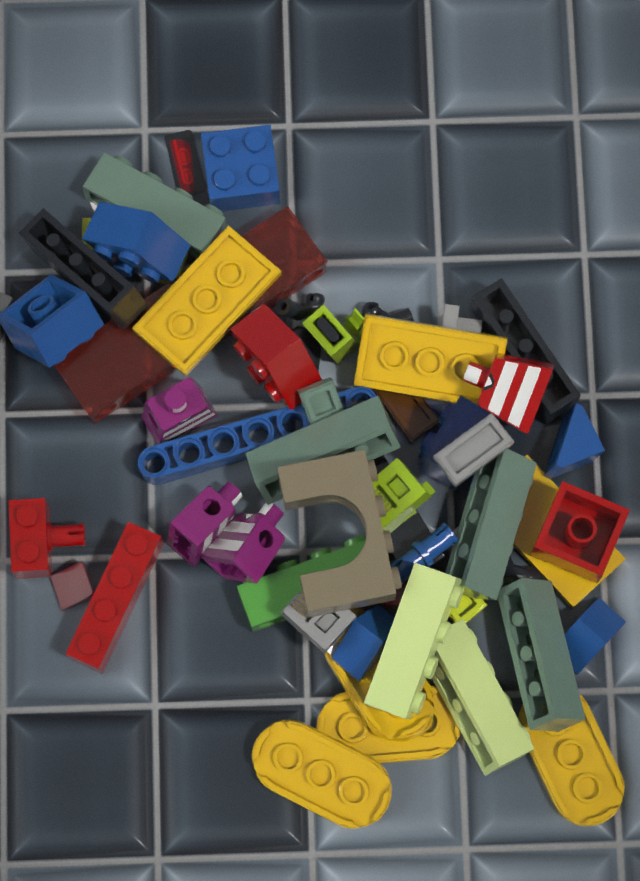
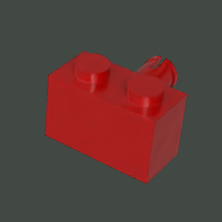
M45 498L9 500L11 572L16 579L52 576V551L54 547L86 546V538H84V535H86L85 524L52 526L50 522V506Z

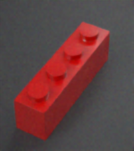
M131 522L127 523L65 653L70 660L103 674L164 545L160 535Z

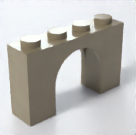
M365 450L277 467L285 511L321 503H336L352 510L359 517L365 529L366 541L359 555L350 563L338 568L300 575L307 617L310 618L395 600L396 589L402 588L398 567L390 566L388 553L394 552L390 531L382 530L380 517H385L386 512L382 495L375 496L372 482L378 481L374 459L367 460Z

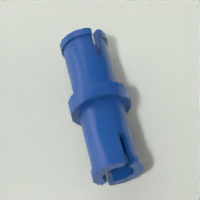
M443 523L422 541L416 540L410 544L411 549L391 563L390 566L398 567L401 584H403L410 577L414 563L430 567L434 564L433 559L451 545L456 544L458 539L450 527Z

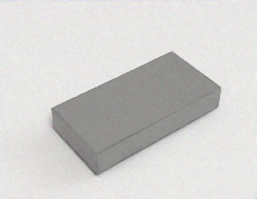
M491 413L435 454L433 459L456 487L512 446L514 440L493 413Z

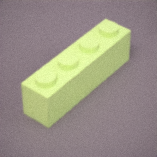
M414 563L364 704L404 719H412L414 713H420L426 698V693L422 692L426 678L432 679L438 665L439 658L434 657L439 643L444 644L451 629V623L447 622L452 608H458L463 596L464 588L460 587L462 579Z
M464 619L451 624L446 642L444 644L439 643L434 657L439 658L432 680L483 774L487 776L520 759L535 748L531 743L528 730L521 725L513 710L510 697L503 692L499 685L493 666L485 659L477 645V638L474 632L468 628Z

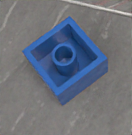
M271 124L201 133L210 205L223 212L280 204V189Z
M104 202L98 203L82 238L83 241L93 248V251L105 261H110L113 264L112 268L125 277H132L133 274H136L152 283H158L159 279L174 283L190 248V244L153 212Z
M52 274L0 313V324L14 348L49 368L62 362L70 351L79 344L90 340L95 332L104 326L87 293Z

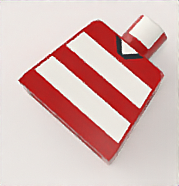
M497 353L491 368L470 361L463 381L482 388L477 402L478 406L528 434L555 365Z

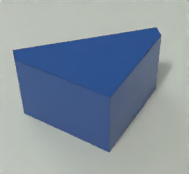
M575 403L563 415L544 477L551 479L589 464L605 451L584 407L578 403Z
M600 597L565 633L573 670L576 675L584 669L626 623Z
M378 604L357 617L333 654L332 661L357 681L361 682L380 660L395 617Z

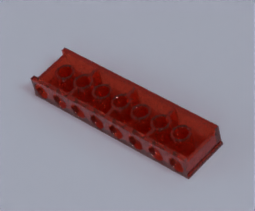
M288 206L242 235L247 242L282 271V274L237 323L263 304L272 309L281 298L290 297L326 273L328 261ZM169 282L146 297L144 300L148 306L124 331L111 320L97 330L90 340L79 344L67 354V357L62 362L54 365L94 424L177 371L173 365L132 329L174 284L173 282ZM231 330L219 342L232 335Z

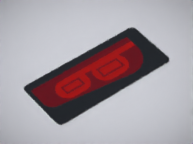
M185 130L165 135L176 187L187 191L189 194L205 191L192 131Z

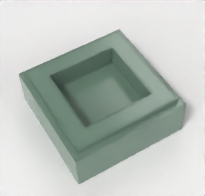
M331 377L297 390L310 425L344 410Z

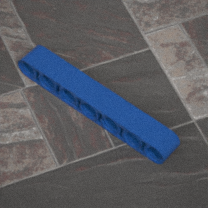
M355 387L338 392L344 410L352 407L351 405L357 400H369L376 397L375 393L367 387ZM301 403L293 410H290L288 407L150 446L139 455L138 467L143 479L147 483L161 485L247 460L245 453L290 434L283 428L284 423L290 419L299 420L303 425L302 428L309 426L310 423ZM255 429H262L268 433V438L262 443H255L249 439V434ZM221 439H229L234 443L232 450L227 453H220L214 447ZM184 450H197L199 452L198 459L193 463L183 462L180 456ZM158 458L165 462L164 468L158 473H150L145 469L147 463L152 459Z

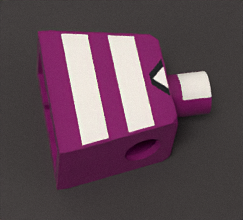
M188 377L148 399L144 405L142 420L156 444H161L181 437L217 417L218 414L202 386L192 377Z
M226 482L218 492L212 487L207 486L170 522L167 545L194 567L201 560V554L234 518L236 510L234 505L243 497L241 491L230 482Z
M265 503L258 514H237L200 557L223 579L257 584L285 541L284 535L275 527L284 516V513L273 503L269 505Z

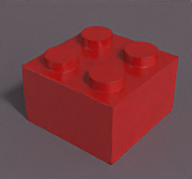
M265 304L230 329L237 340L233 345L234 349L244 362L248 361L250 363V366L246 368L247 372L258 385L261 383L265 384L264 389L275 403L281 400L290 410H293L302 403L297 390L322 380L301 339Z
M562 481L530 555L598 583L604 574L630 510Z

